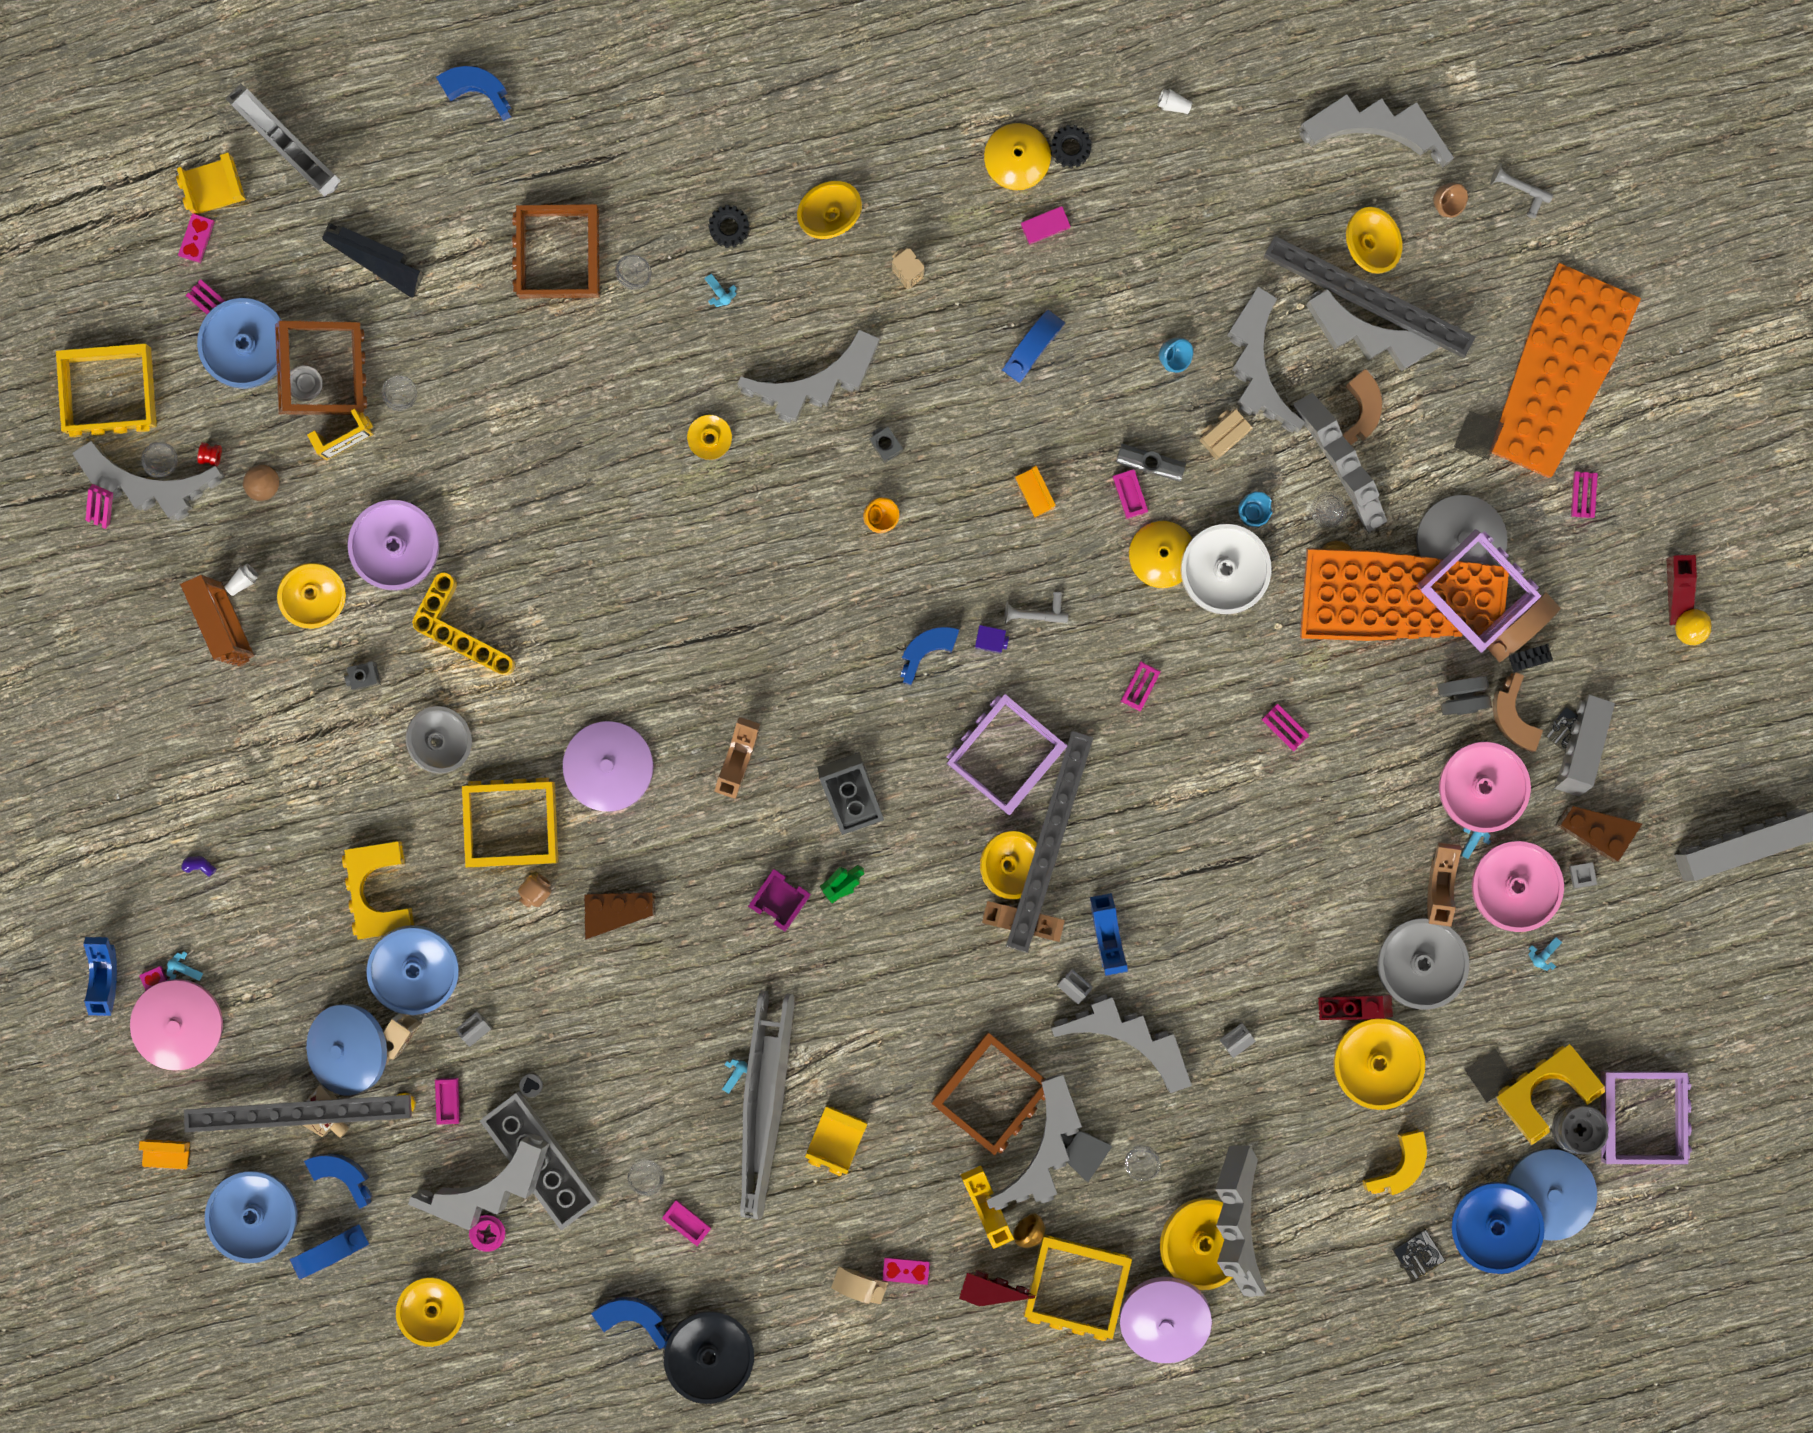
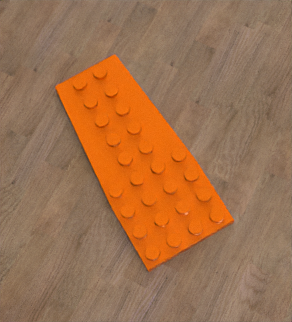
M1561 263L1557 264L1530 326L1522 350V356L1517 365L1506 403L1501 412L1502 415L1496 427L1492 445L1489 448L1490 453L1547 478H1551L1554 475L1618 354L1641 298Z
M1307 548L1300 630L1301 639L1377 641L1397 640V638L1462 637L1463 634L1416 586L1444 559L1372 550ZM1457 561L1431 588L1477 636H1480L1505 613L1509 573L1502 566Z

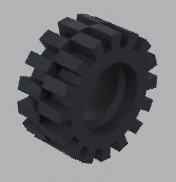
M1077 125L1061 127L1054 134L1051 143V155L1055 158V162L1062 164L1061 166L1064 168L1069 166V169H1073V166L1077 168L1080 167V164H1084L1091 152L1092 142L1089 139L1088 132L1085 133L1082 127L1080 129L1077 128ZM1075 139L1080 145L1079 151L1074 155L1065 153L1062 147L1065 140Z
M725 205L724 208L720 206L717 211L714 210L712 217L709 219L708 226L712 239L721 247L723 245L725 248H729V246L735 248L737 247L736 245L743 244V240L748 237L750 230L748 218L743 210L738 209L737 206L733 205V207ZM728 218L734 219L738 224L737 231L731 235L724 234L720 229L721 223Z
M1548 643L1509 655L1514 673L1553 661Z

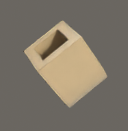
M838 1267L831 1288L847 1297L864 1303L881 1304L888 1283L881 1279L865 1276L856 1270Z

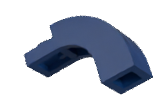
M460 66L436 76L450 101L467 92H479L486 95L492 101L503 121L511 117L508 112L511 107L506 98L503 97L508 93L502 83L488 71L478 67Z
M1112 893L1090 897L1097 945L1105 976L1128 972Z
M85 937L83 944L89 963V983L84 1000L88 1015L111 1016L117 983L115 947L110 945L108 937Z
M634 1297L611 1299L594 1309L591 1313L603 1332L622 1321H634L641 1324L659 1349L664 1347L669 1336L666 1328L663 1325H658L664 1316L656 1307L642 1299Z

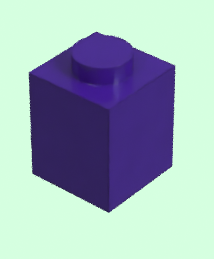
M979 625L975 649L1001 654L1002 649L1007 650L1009 636H1005L1006 630Z

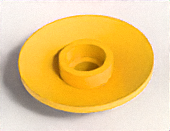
M705 415L697 418L690 425L687 433V442L691 451L696 456L705 460H714L722 457L729 450L732 442V433L729 425L722 418L714 415ZM713 435L714 441L709 443L706 441V437Z

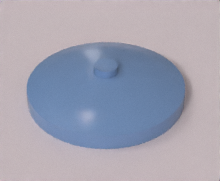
M236 298L219 304L208 313L199 329L197 347L203 366L216 380L230 387L247 389L265 384L277 375L275 324L278 321H282V319L269 306L254 299Z
M403 926L386 933L372 948L367 963L368 984L377 1000L390 1010L407 1015L428 1013L444 1004L453 993L459 974L458 959L452 945L440 933L423 926Z
M353 1004L332 1006L322 1011L315 1018L309 1029L306 1046L308 1062L313 1074L326 1089L339 1095L350 1096L365 1092L378 1082L386 1065L387 1044L382 1028L367 1010Z
M1559 1149L1536 1150L1521 1158L1512 1168L1506 1183L1523 1189L1537 1203L1544 1220L1545 1233L1543 1240H1562L1575 1235L1588 1224L1594 1214L1597 1204V1187L1594 1177L1589 1168L1571 1153Z
M244 1171L228 1177L214 1189L205 1209V1227L212 1244L224 1256L237 1262L258 1263L272 1258L288 1245L297 1225V1207L292 1193L281 1180L261 1171Z

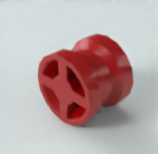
M202 442L198 450V463L203 465L209 463L213 467H218L222 455L221 445L210 446L207 442Z

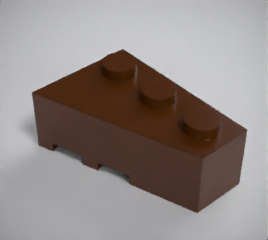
M1567 806L1555 826L1610 861L1619 862L1642 826V823L1575 806Z
M655 892L584 894L585 940L654 916Z

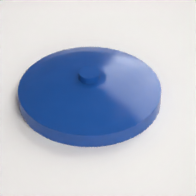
M1488 1182L1474 1187L1460 1199L1452 1216V1236L1456 1248L1469 1264L1484 1272L1505 1274L1517 1271L1534 1259L1543 1243L1545 1233L1544 1220L1537 1203L1526 1191L1513 1184Z

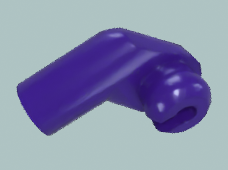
M202 856L187 857L181 865L182 870L186 873L200 869L208 877H211L217 870Z

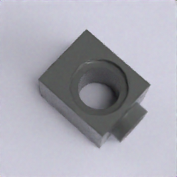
M879 427L871 433L870 443L884 464L903 452L902 446L889 427L885 429ZM882 438H888L892 444L889 448L883 449L879 446V441Z

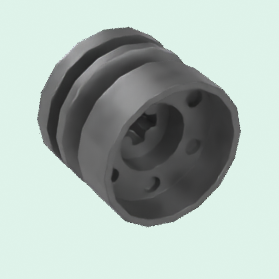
M1570 1106L1564 1108L1555 1116L1552 1123L1554 1141L1561 1149L1569 1153L1589 1155L1598 1152L1608 1139L1609 1127L1606 1118L1600 1111L1592 1107ZM1581 1127V1131L1574 1133V1128Z

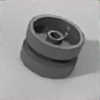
M1487 676L1437 684L1439 696H1454V700L1444 701L1440 704L1442 716L1451 714L1464 715L1492 708L1489 695L1476 696L1475 692L1485 691L1489 688Z

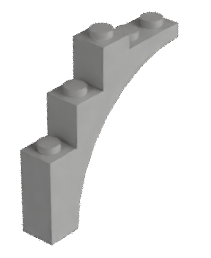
M240 83L225 98L324 197L337 189L338 183L341 180L315 157L243 84Z
M1258 287L1227 335L1234 345L1246 347L1232 368V371L1235 372L1234 375L1244 382L1246 380L1250 381L1236 405L1240 406L1239 410L1248 416L1251 414L1256 416L1261 409L1264 411L1262 414L1273 421L1277 419L1283 423L1281 426L1292 433L1294 431L1298 433L1305 421L1294 414L1280 399L1270 381L1265 365L1263 350L1264 333L1269 314L1277 298Z
M859 330L851 345L837 361L809 378L795 382L774 384L740 377L737 384L738 388L741 389L740 393L753 398V395L761 397V402L769 406L777 404L775 412L779 415L778 419L786 423H790L791 420L797 422L807 398L810 399L809 403L821 408L822 405L828 407L838 383H841L840 387L847 391L853 392L854 389L859 391L879 346L880 338Z
M1313 392L1295 402L1294 407L1298 417L1305 421L1304 426L1316 440L1337 473L1360 517L1364 529L1369 533L1386 523L1387 519L1378 499L1380 495L1374 480L1363 469L1356 451L1343 437L1337 420Z
M92 441L72 453L90 482L113 492V500L122 495L121 491H124L134 508L140 511L152 508L157 500L167 517L171 520L177 519V521L189 515L188 511L193 509L188 502L189 500L194 501L203 495L202 491L209 487L212 489L222 482L221 479L225 477L222 470L215 466L199 475L181 480L160 481L145 479L121 469L106 456L98 444Z
M1106 994L1093 998L1094 1003L1090 1004L1092 1013H1089L1088 1010L1075 1014V1019L1068 1021L1067 1018L1055 1021V1026L1051 1027L1054 1037L1070 1033L1091 1032L1109 1035L1125 1041L1138 1049L1152 1062L1162 1076L1170 1093L1192 1086L1174 1034H1168L1167 1031L1155 1034V1039H1151L1144 1016H1138L1137 1012L1124 1016L1125 1020L1121 1021L1113 997L1107 998Z
M1063 1073L1041 1080L1046 1098V1122L1039 1149L1029 1166L1015 1181L1003 1190L986 1197L989 1209L993 1207L995 1210L1008 1206L1007 1202L1016 1200L1017 1203L1030 1198L1029 1195L1032 1193L1035 1201H1041V1203L1054 1200V1195H1057L1049 1168L1053 1167L1056 1170L1066 1166V1162L1070 1161L1061 1134L1065 1133L1066 1136L1079 1132L1078 1128L1082 1127Z
M1229 1146L1215 1189L1223 1202L1216 1226L1224 1238L1217 1263L1225 1276L1234 1278L1244 1296H1265L1266 1286L1256 1263L1251 1232V1194L1258 1159L1251 1146Z

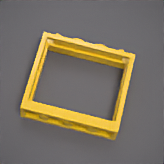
M147 344L56 351L62 432L69 434V437H82L83 433L91 432V435L98 436L105 435V431L123 434L128 433L127 429L147 432L150 431V428L157 427L150 346ZM142 357L146 420L74 425L69 363Z
M535 778V783H527L526 779H513V784H504V780H490V785H481V781H468V786H462L465 868L558 863L555 782H549V778ZM546 789L549 854L473 858L471 793Z
M1044 1234L1043 1241L1040 1243L1029 1293L1037 1295L1048 1247L1120 1265L1122 1269L1107 1329L1033 1311L1036 1296L1034 1299L1026 1300L1023 1312L1024 1317L1028 1318V1322L1040 1324L1041 1321L1050 1323L1049 1327L1062 1330L1063 1327L1072 1329L1071 1332L1077 1335L1084 1336L1085 1332L1094 1334L1093 1338L1101 1341H1106L1107 1338L1113 1339L1132 1262L1131 1256Z

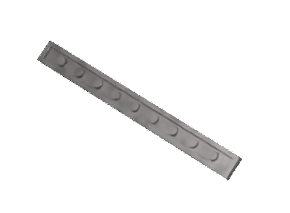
M1276 236L1264 254V258L1462 358L1466 357L1476 338L1464 330Z
M1074 731L1071 732L1006 944L1008 948L1025 953L1029 951L1093 741L1091 736Z
M411 1095L184 1109L185 1132L412 1118Z

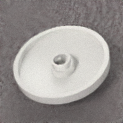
M1233 524L1215 525L1197 534L1186 547L1181 560L1182 583L1190 598L1203 609L1216 614L1239 613L1256 604L1266 592L1271 579L1270 556L1263 542L1250 530Z

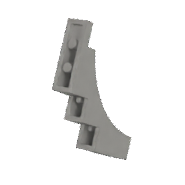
M1345 95L1302 123L1300 127L1301 132L1299 134L1306 144L1309 143L1311 147L1332 137L1344 134L1368 133L1398 141L1411 148L1420 156L1431 150L1432 159L1436 164L1440 163L1442 168L1448 165L1454 158L1417 102L1394 117L1382 98L1359 113L1348 95Z
M1318 290L1309 296L1310 301L1306 306L1334 350L1354 339L1369 361L1387 349L1402 372L1440 348V346L1410 331L1384 329L1360 320L1343 308L1329 290L1323 293L1321 290Z
M527 1135L520 1141L511 1162L497 1177L485 1183L466 1188L443 1187L434 1196L430 1191L419 1190L410 1197L408 1205L470 1230L478 1224L482 1208L494 1214H499L506 1208L510 1193L526 1199L534 1192L549 1143L538 1135Z

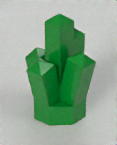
M856 865L847 872L845 868L839 867L827 881L820 885L822 892L832 904L840 898L854 893V888L860 884V877L864 875V868Z

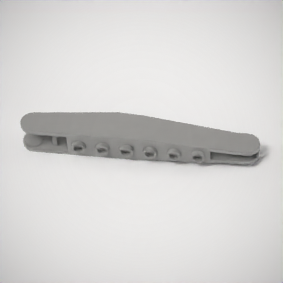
M765 990L760 991L757 999L743 1101L740 1215L744 1218L758 1220L762 1218L765 1209L766 1193L782 1113L794 1010V996L787 993L782 1004L781 1021L767 1020L769 995L768 991ZM766 1026L780 1027L778 1037L765 1036ZM754 1172H758L756 1191L753 1193Z

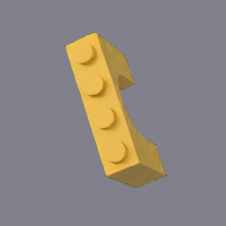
M398 841L344 850L345 855H342V863L348 872L345 883L347 891L351 892L349 909L351 913H354L355 922H352L354 936L357 935L358 940L384 936L396 928L414 925L412 908L381 912L371 907L364 895L365 881L374 870L405 864L402 842Z
M1570 1044L1566 1047H1559L1554 1051L1553 1057L1548 1060H1541L1535 1065V1070L1529 1074L1527 1072L1523 1073L1517 1078V1083L1511 1087L1509 1085L1505 1086L1498 1092V1104L1531 1145L1550 1133L1549 1126L1531 1103L1532 1093L1541 1082L1549 1079H1558L1568 1083L1586 1105L1605 1093V1086Z

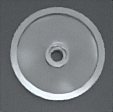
M433 706L420 711L411 719L406 731V746L411 758L417 765L429 772L442 774L459 768L467 760L471 751L472 737L467 723L457 712L446 707ZM431 739L436 741V746L431 744Z

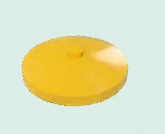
M1368 1019L1352 1026L1338 1042L1333 1060L1334 1074L1342 1091L1355 1103L1374 1110L1392 1109L1412 1098L1423 1081L1426 1066L1423 1048L1417 1037L1404 1025L1389 1019Z
M1212 1198L1194 1199L1178 1207L1166 1221L1160 1238L1161 1258L1169 1274L1173 1278H1178L1192 1284L1198 1290L1218 1288L1233 1278L1225 1276L1217 1263L1224 1242V1238L1216 1226L1223 1202Z

